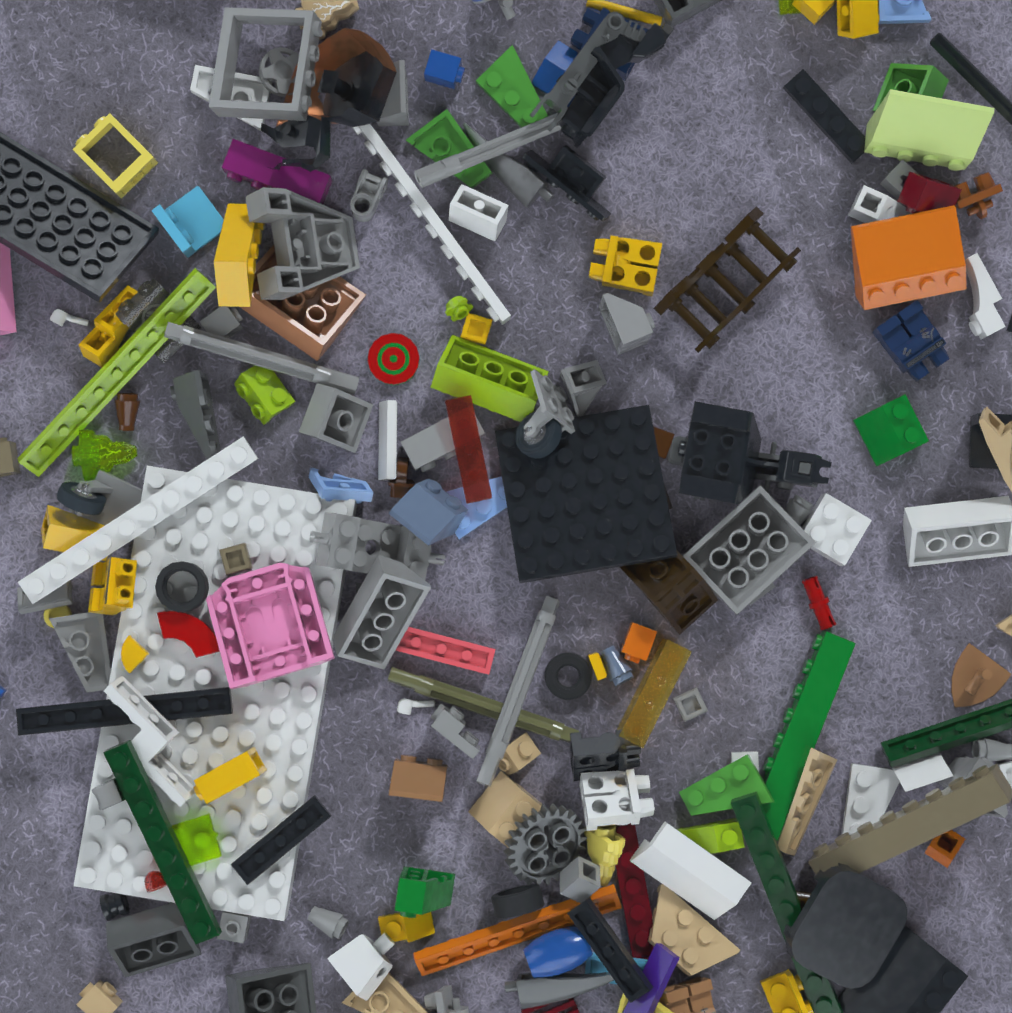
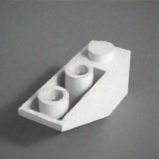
M864 185L858 191L848 216L861 222L869 223L912 213L906 211L905 206L888 195Z

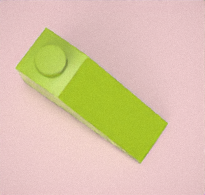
M736 817L677 829L711 854L745 848L742 831Z

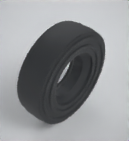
M561 653L551 659L546 667V685L550 692L560 699H577L584 695L591 685V668L587 661L578 654ZM565 666L574 667L579 674L577 683L570 687L562 685L558 680V673Z

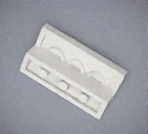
M667 822L662 824L651 842L644 839L630 859L633 864L713 920L736 906L751 885L748 879Z

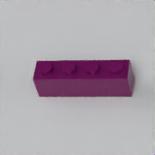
M232 139L221 167L227 174L226 177L234 182L241 183L242 180L252 183L251 187L256 190L263 187L287 189L322 205L332 184L331 176L318 170L310 172L301 167L281 166L279 170H272L270 168H275L278 163H281L286 158Z

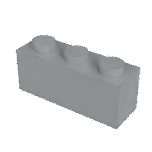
M470 405L401 441V444L415 470L421 469L424 473L437 466L435 461L443 457L447 461L459 455L458 449L466 445L470 449L482 443L481 437L485 436V432Z

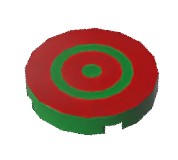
M390 333L382 335L373 342L369 349L368 364L370 371L382 383L395 386L404 384L414 377L419 367L420 357L417 347L411 339L402 334Z

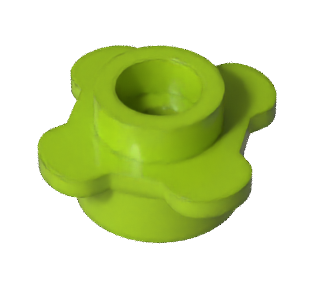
M456 296L446 304L445 314L451 316V320L455 322L465 318L473 309V305L471 303L468 304L466 298Z

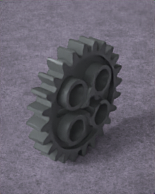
M554 803L551 804L549 809L542 804L540 812L532 808V815L529 817L526 814H522L524 821L522 823L515 821L514 824L517 829L508 831L512 839L505 840V844L509 847L503 850L507 856L505 862L514 876L516 875L520 881L524 880L528 885L532 882L540 885L542 880L549 885L553 877L558 882L560 872L578 856L582 857L578 851L586 849L582 844L583 841L587 840V837L583 834L586 828L581 824L582 820L570 808L567 810L564 805L558 808Z

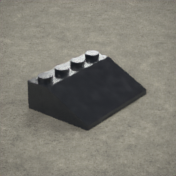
M904 925L903 930L873 979L859 988H845L838 997L844 1013H940L967 979L968 975Z

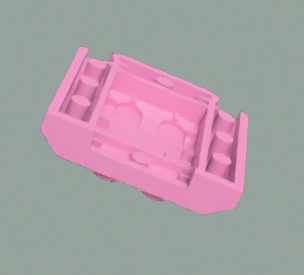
M276 563L226 579L216 592L206 598L230 689L247 687L320 665L335 658L312 574L308 567Z

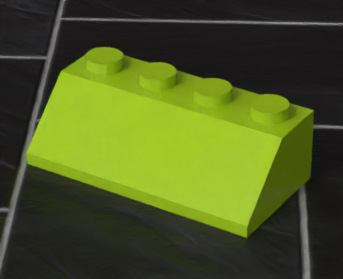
M452 335L437 364L431 388L521 422L527 415L534 412L538 402V396L530 372L535 369L541 375L547 376L549 371Z

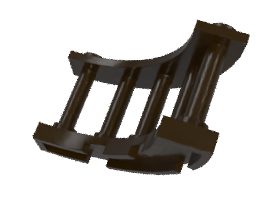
M758 207L749 212L724 238L728 242L726 245L722 242L714 251H711L689 276L683 278L653 308L660 315L668 309L671 312L675 311L703 339L695 348L698 353L705 346L710 349L720 339L717 335L741 311L746 314L756 304L753 299L783 269L788 272L798 262L794 258L801 251L798 247L787 255L759 227L761 224L758 220L764 213ZM745 233L749 236L752 234L780 262L768 277L739 249L740 245L737 242ZM725 254L728 257L732 256L760 283L747 298L718 270L719 266L716 263ZM704 275L707 278L711 277L739 305L727 317L698 289L699 286L696 283ZM684 294L687 297L691 296L719 324L712 332L682 304L683 300L681 297Z

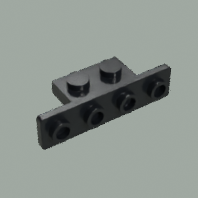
M567 145L563 146L551 164L533 150L524 153L522 158L527 161L526 165L535 172L540 171L547 177L546 181L555 188L560 187L567 193L566 197L571 202L577 205L580 203L585 207L587 214L597 221L599 219L605 221L609 218L611 213L592 198L606 179V176Z

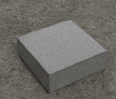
M697 687L673 698L684 722L708 712Z

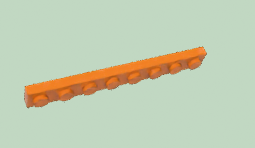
M614 884L601 887L590 896L602 915L622 908ZM568 899L534 912L499 922L496 925L476 930L467 935L450 939L432 947H426L413 953L415 963L421 976H425L539 937L550 931L574 925V922L567 913L581 903Z

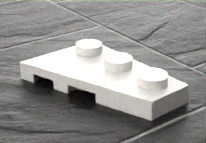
M195 65L190 90L193 94L209 102L215 68ZM235 72L231 100L269 102L271 92L264 87L260 77ZM238 118L260 131L261 123L264 124L265 119Z

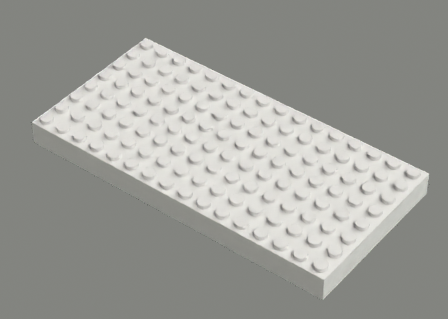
M147 466L141 502L187 472ZM226 479L136 537L133 542L130 559L137 561L133 608H126L125 611H121L109 684L123 676L142 696L229 687L220 652L196 658L192 649L184 641L175 638L163 639L157 613L172 610L161 604L156 595L155 584L157 576L164 567L180 561L193 563L204 571L209 583L207 597L216 592L222 586L221 584L230 577L276 563L308 567L312 574L333 649V638L337 627L346 570L316 565L319 543H311L309 538L320 539V537L310 536V533L312 531L321 533L325 512L355 517L356 501L354 499H333L329 502L321 499L318 493ZM246 543L253 569L226 576L219 550ZM176 572L171 575L167 582V593L176 602H188L197 594V580L189 572ZM206 599L198 608L185 612L199 618L214 631ZM129 635L150 653L132 673H128L121 658L123 643ZM331 660L247 687L231 689L233 714L168 720L179 733L162 750L161 754L193 786L196 785L194 780L253 747L256 748L267 769L258 777L206 804L204 799L201 801L195 793L181 807L171 801L167 794L150 780L211 909L285 921L288 916L300 842L248 885L231 866V863L307 802ZM136 724L101 727L74 886L175 903L127 801L124 800L109 808L99 810L98 801L91 791L98 785L115 778L103 752L128 740L132 741L142 729Z

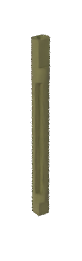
M392 667L388 677L389 682L413 689L416 693L498 720L504 705L502 702L423 675L417 676ZM521 709L515 725L530 732L557 741L560 739L570 743V733L579 732V730L564 726V723Z

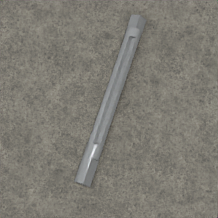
M557 113L464 152L454 154L414 171L415 179L421 188H424L460 173L462 170L557 132L562 128L558 123L551 132L548 130Z
M168 322L164 334L165 338L179 341L181 344L316 384L334 387L355 395L359 377L185 325L181 326Z
M546 596L543 606L538 612L485 752L486 757L476 780L482 785L491 787L500 760L504 757L554 624L555 614L560 603L558 599Z

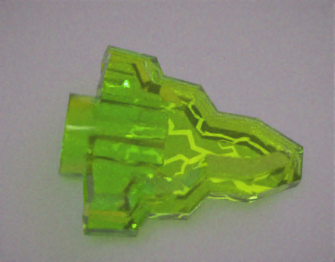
M80 429L79 445L72 446L73 466H81L84 481L95 480L99 470L108 473L114 465L125 464L138 456L136 446L124 441L113 442L107 435H96L94 430Z

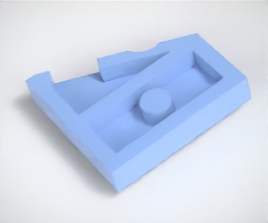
M310 468L309 479L321 499L329 502L333 499H354L356 504L362 503V501H372L373 491L366 481L348 478L335 473L333 479L320 476L318 473L319 469Z

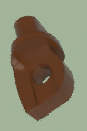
M398 457L396 479L388 481V485L391 486L390 497L402 498L415 485L412 479H407L409 458Z

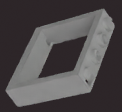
M225 7L209 108L218 117L306 121L308 108L312 107L311 88L314 87L316 82L314 69L315 62H318L320 56L318 47L319 37L323 35L321 30L322 21L316 13L311 10ZM243 24L304 26L292 103L231 100Z

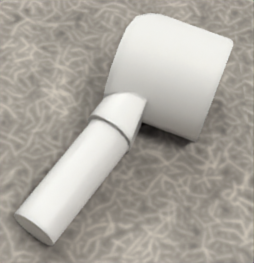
M60 309L54 310L50 317L52 322L63 326L66 320L88 326L89 323L87 319L75 317Z
M402 698L398 702L397 711L402 714L411 715L412 707H435L434 700L414 701Z

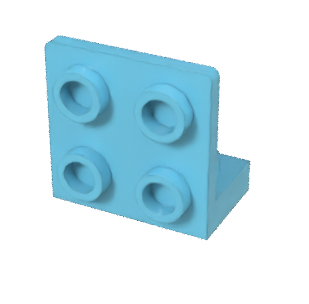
M196 186L165 210L160 204L151 210L187 258L219 236L224 221L199 186Z

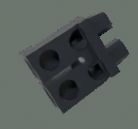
M623 729L615 730V734L607 732L603 733L600 737L582 738L581 732L570 733V762L573 781H580L581 773L626 772L627 768L640 767L639 754H641L639 735L625 737Z

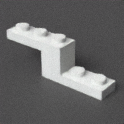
M121 676L110 683L104 692L115 705H118L129 716V719L142 729L131 741L150 780L156 783L171 801L181 807L195 794L194 786L161 754L162 750L179 732Z

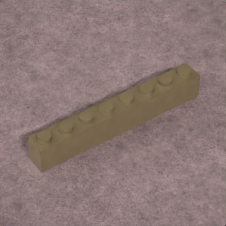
M997 764L989 768L987 765L981 766L972 773L973 776L967 779L959 777L950 782L949 787L942 791L937 788L926 794L925 799L919 802L914 799L906 803L901 811L896 813L893 810L889 811L879 818L880 821L874 824L870 821L857 828V832L851 835L846 832L838 836L834 840L835 842L827 845V843L819 845L813 850L814 854L808 863L815 874L820 870L824 872L831 867L838 866V863L848 865L853 870L861 873L1009 803L1012 799V787Z

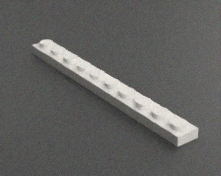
M371 124L351 127L357 135L362 133L367 141L364 142V145L371 155L377 154L382 160L379 165L387 176L392 174L396 179L397 183L394 184L402 197L407 195L412 201V204L409 206L418 218L423 216L428 224L425 228L433 239L438 237L443 243L440 248L448 259L454 258L458 264L456 270L462 279L466 280L468 278L474 287L471 288V291L479 301L484 299L489 308L486 311L493 321L499 320L502 325L511 319L510 313Z
M243 436L18 581L19 585L31 603H36L259 458Z

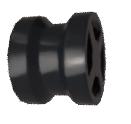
M114 893L112 895L104 894L100 896L101 910L107 921L113 920L119 914L123 916L129 914L130 908L126 895Z

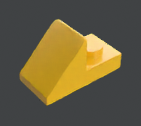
M400 912L378 917L381 935L386 933L394 942L407 940L409 943L435 933L431 912L423 915L416 914L415 918L403 917L400 915Z

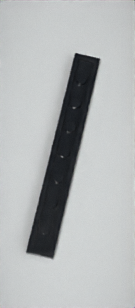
M230 687L143 696L167 721L233 714ZM110 699L16 709L18 736L134 724L129 719V716Z

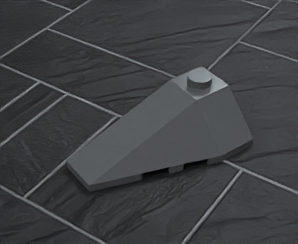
M195 370L173 378L174 386H170L172 400L177 401V405L206 459H209L221 450L208 376L200 370Z

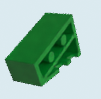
M404 866L399 878L394 911H399L403 917L415 918L416 914L423 915L450 906L455 874Z

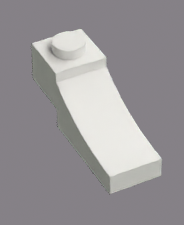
M978 253L965 259V264L973 294V315L969 316L971 321L969 322V327L975 336H979L981 340L1006 326L994 306V303L1001 300L1002 297Z

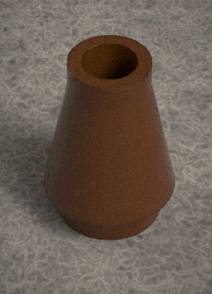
M117 393V399H114L119 430L134 431L140 406L138 394Z

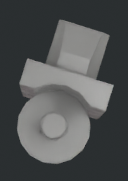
M452 985L443 986L437 991L424 996L427 1010L437 1009V1013H469L468 1006L460 1005V998H453Z

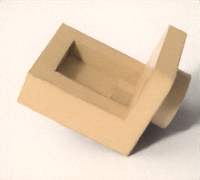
M527 732L508 744L504 757L500 760L499 768L508 776L519 771L541 754Z

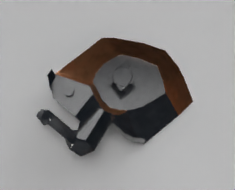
M343 28L318 45L320 56L318 62H315L316 82L314 87L311 88L312 107L308 108L307 120H278L275 128L261 123V131L280 144L282 148L295 146L314 147L316 157L313 159H283L275 168L270 169L279 170L281 166L301 167L311 172L330 158L331 124L357 127L380 121L397 73L393 61L380 43L362 31ZM297 66L294 69L292 79L296 76ZM295 83L290 84L284 103H292L293 95L288 94L293 93ZM320 92L326 93L323 104L318 97Z

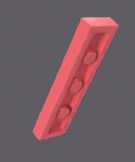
M408 627L395 651L489 675L496 649Z

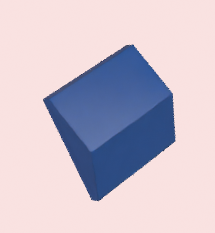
M558 40L544 58L531 82L532 85L546 94L549 93L557 83V79L563 75L578 52ZM573 97V98L571 99V101L568 103L567 107L570 106V104H571V102L573 101L574 97Z

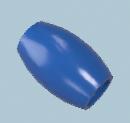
M576 926L564 927L545 933L523 949L533 978L552 977L566 973L580 966L593 955L590 945Z

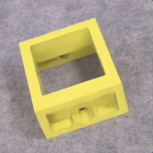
M110 113L106 117L103 116L98 119L94 124V129L88 135H82L76 141V146L73 148L75 153L121 199L158 164L155 158ZM112 127L141 154L114 181L86 154Z

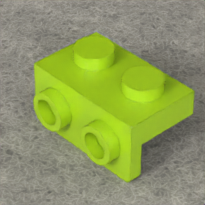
M255 365L241 373L234 383L238 395L246 400L255 418L259 419L263 425L296 402L273 370Z

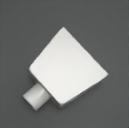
M383 933L375 942L366 935L361 934L332 954L328 960L353 992L367 1001L392 969V963L384 954L395 943L386 933Z

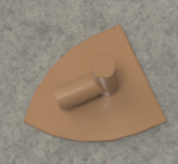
M968 643L957 660L952 675L951 693L954 706L966 707L984 702L1000 690L1011 676V673Z

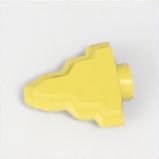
M615 824L598 826L597 830L584 831V835L587 837L588 854L592 862L600 866V881L603 887L608 886L615 871V865L618 863V858L625 846V838L616 833Z

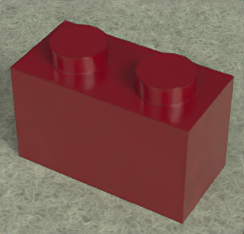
M909 172L898 202L906 205V211L912 214L955 206L962 189L938 179Z

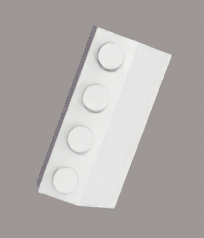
M1009 496L904 508L903 531L908 567L1012 555V502Z

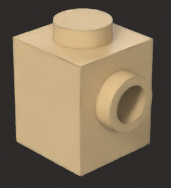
M99 980L95 985L90 982L80 992L79 995L82 999L76 1005L85 1013H113L123 1001L116 995L117 991L113 985Z

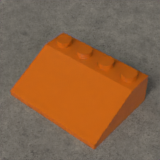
M954 205L851 226L855 296L864 310L967 289L966 264L957 211Z

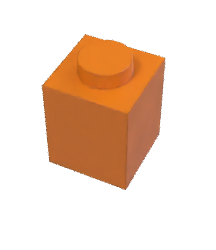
M631 622L620 650L626 653L624 659L639 664L640 659L647 661L657 631Z
M950 830L933 838L925 854L948 868L966 839Z

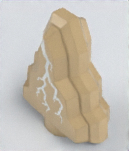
M301 0L302 7L295 8V10H311L316 13L322 21L321 30L323 35L319 37V40L324 39L327 32L336 29L339 21L350 18L359 10L357 0Z

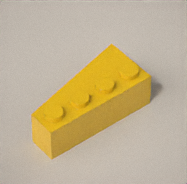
M228 203L214 258L218 306H251L256 260L259 254L258 245H261V230H264L265 223L249 222L247 204Z

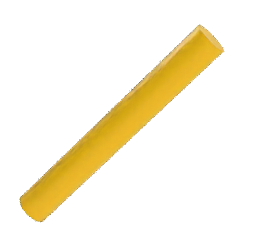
M587 0L586 3L587 7L597 10L605 8L610 13L618 12L623 17L651 25L656 23L660 26L663 18L662 16L605 0Z

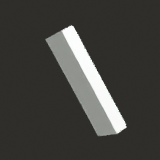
M396 400L379 402L378 480L396 479Z

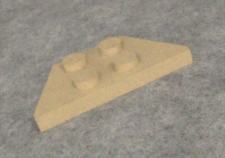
M663 884L658 886V899L656 908L653 910V926L650 929L648 942L653 946L656 943H662L680 958L676 966L687 976H692L740 952L737 946L671 889Z

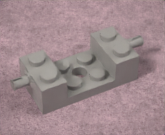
M325 512L321 533L315 531L310 533V536L320 537V539L309 538L311 543H319L316 565L368 574L376 557L380 555L402 562L425 580L429 563L441 566L445 563V561L436 560V558L445 559L444 554L431 553V545L428 546L405 526ZM373 540L376 544V550L373 554L369 555L366 552V544L368 541Z

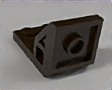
M678 551L675 558L619 567L679 635L718 601L703 577Z

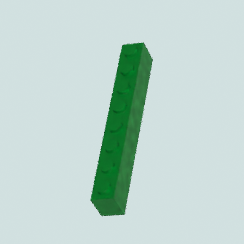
M822 631L821 635L817 634L811 646V649H814L812 658H807L803 665L802 673L805 674L802 683H797L793 690L792 698H795L792 708L788 707L782 719V722L785 723L782 733L777 732L772 745L775 747V751L772 757H767L763 766V771L766 772L763 781L774 802L762 804L777 841L791 808L810 749L815 748L856 644L827 631Z

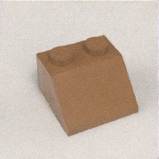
M401 755V759L396 758L394 760L389 789L390 796L443 801L448 765L442 764V759L427 758V762L416 761V756Z

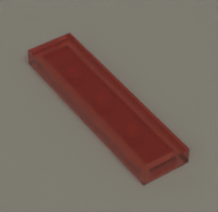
M471 395L445 400L466 503L491 499L492 494Z

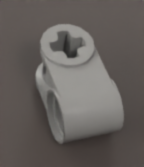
M366 169L362 170L350 203L352 215L357 221L368 222L373 218L378 204L385 193L389 178L385 176L380 178L368 173ZM361 203H366L370 206L368 211L364 213L356 211V207Z

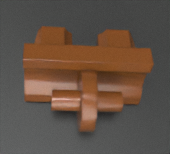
M989 172L973 178L978 190L976 192L970 193L967 182L954 185L962 189L955 205L956 208L961 209L972 204L973 207L966 209L968 216L976 214L979 219L987 217V209L993 207V202L991 199L985 202L982 199L1003 191L1001 184H995Z

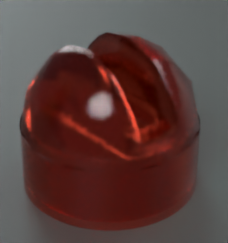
M159 871L149 872L144 879L147 893L167 886Z

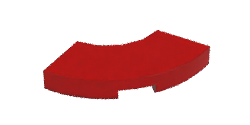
M163 611L157 613L163 639L175 638L184 641L192 649L196 658L220 652L215 632L199 618L185 612Z

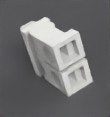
M627 769L626 772L581 773L579 787L586 831L597 830L598 826L614 824L627 825L631 823V825L639 824L640 818L654 815L653 799H639L638 795L639 793H650L649 775H635L634 769Z

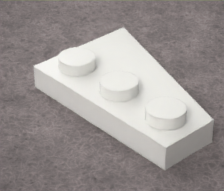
M851 763L841 835L846 832L850 835L857 832V828L870 821L874 824L880 821L879 818L884 815L900 782L893 769Z

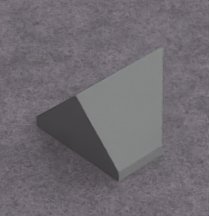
M598 360L564 368L560 372L576 416H583L601 387L607 384Z

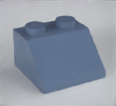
M426 479L416 483L390 510L389 514L429 546L453 535L468 509L462 505L458 498L445 492L438 482Z

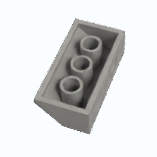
M378 555L334 634L333 642L337 656L385 669L431 589L430 584L402 562Z

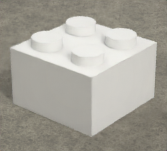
M825 493L819 497L802 529L816 542L810 549L839 566H845L872 520Z

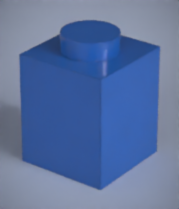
M431 49L424 78L427 82L455 90L456 83L462 82L465 68L462 67L460 57Z

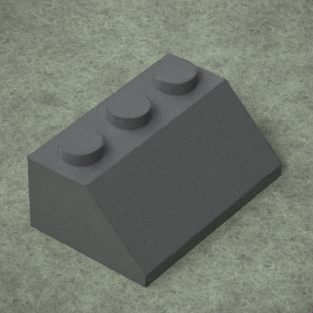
M170 902L163 906L106 922L107 949L125 978L201 955L200 946L195 944L176 903Z

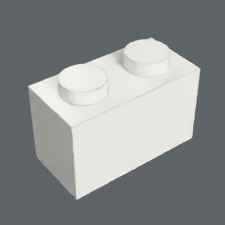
M461 184L450 203L448 221L496 241L506 223L509 205Z

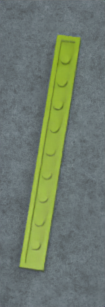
M194 268L17 458L18 462L40 477L169 339L164 337L168 322L182 325L213 292L216 286L199 270Z

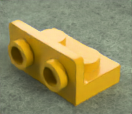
M788 969L760 981L772 1013H813L808 999L803 1001L800 991L804 990L798 974L793 976Z

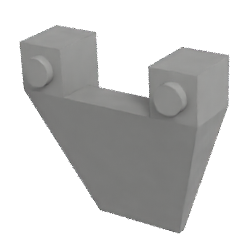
M263 187L245 196L249 222L271 223L277 266L257 274L261 300H284L360 268L352 217L283 188Z

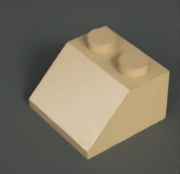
M500 771L493 780L491 787H487L468 812L490 834L508 847L505 844V840L512 839L508 831L517 829L514 822L522 823L524 821L522 814H526L528 817L531 816L532 808L539 812L542 803L503 771Z

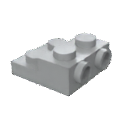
M440 704L430 717L434 720L431 727L474 759L480 751L479 739L469 731L461 732L466 724V721L463 720L465 715L454 706L449 709Z

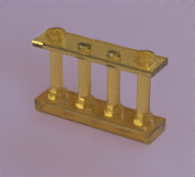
M662 638L616 729L621 730L620 737L644 748L692 651Z

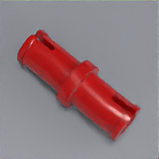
M812 576L801 581L810 600L808 605L810 609L814 610L820 630L835 626L836 622L828 605L830 602L829 598L825 597L818 576Z

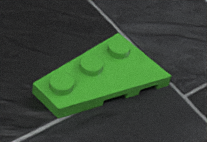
M513 45L476 80V84L520 128L548 117L543 105L533 118L529 116L540 99Z
M448 109L406 139L408 143L435 162L474 147ZM484 161L462 170V172L454 176L473 189L493 173Z
M748 754L679 792L691 816L733 809L731 805L732 799L753 792L758 793L762 804L774 802Z

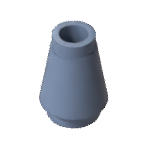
M614 645L601 652L609 680L614 683L615 687L634 677L631 672L633 669L616 650Z

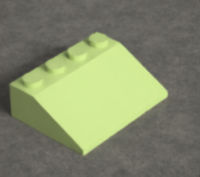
M890 89L867 123L864 152L870 153L875 157L887 156L897 158L899 161L903 159L905 162H921L926 166L938 165L948 167V169L953 171L965 170L977 153L995 108Z

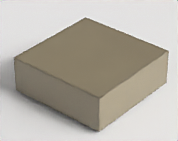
M246 543L219 550L226 576L253 569Z

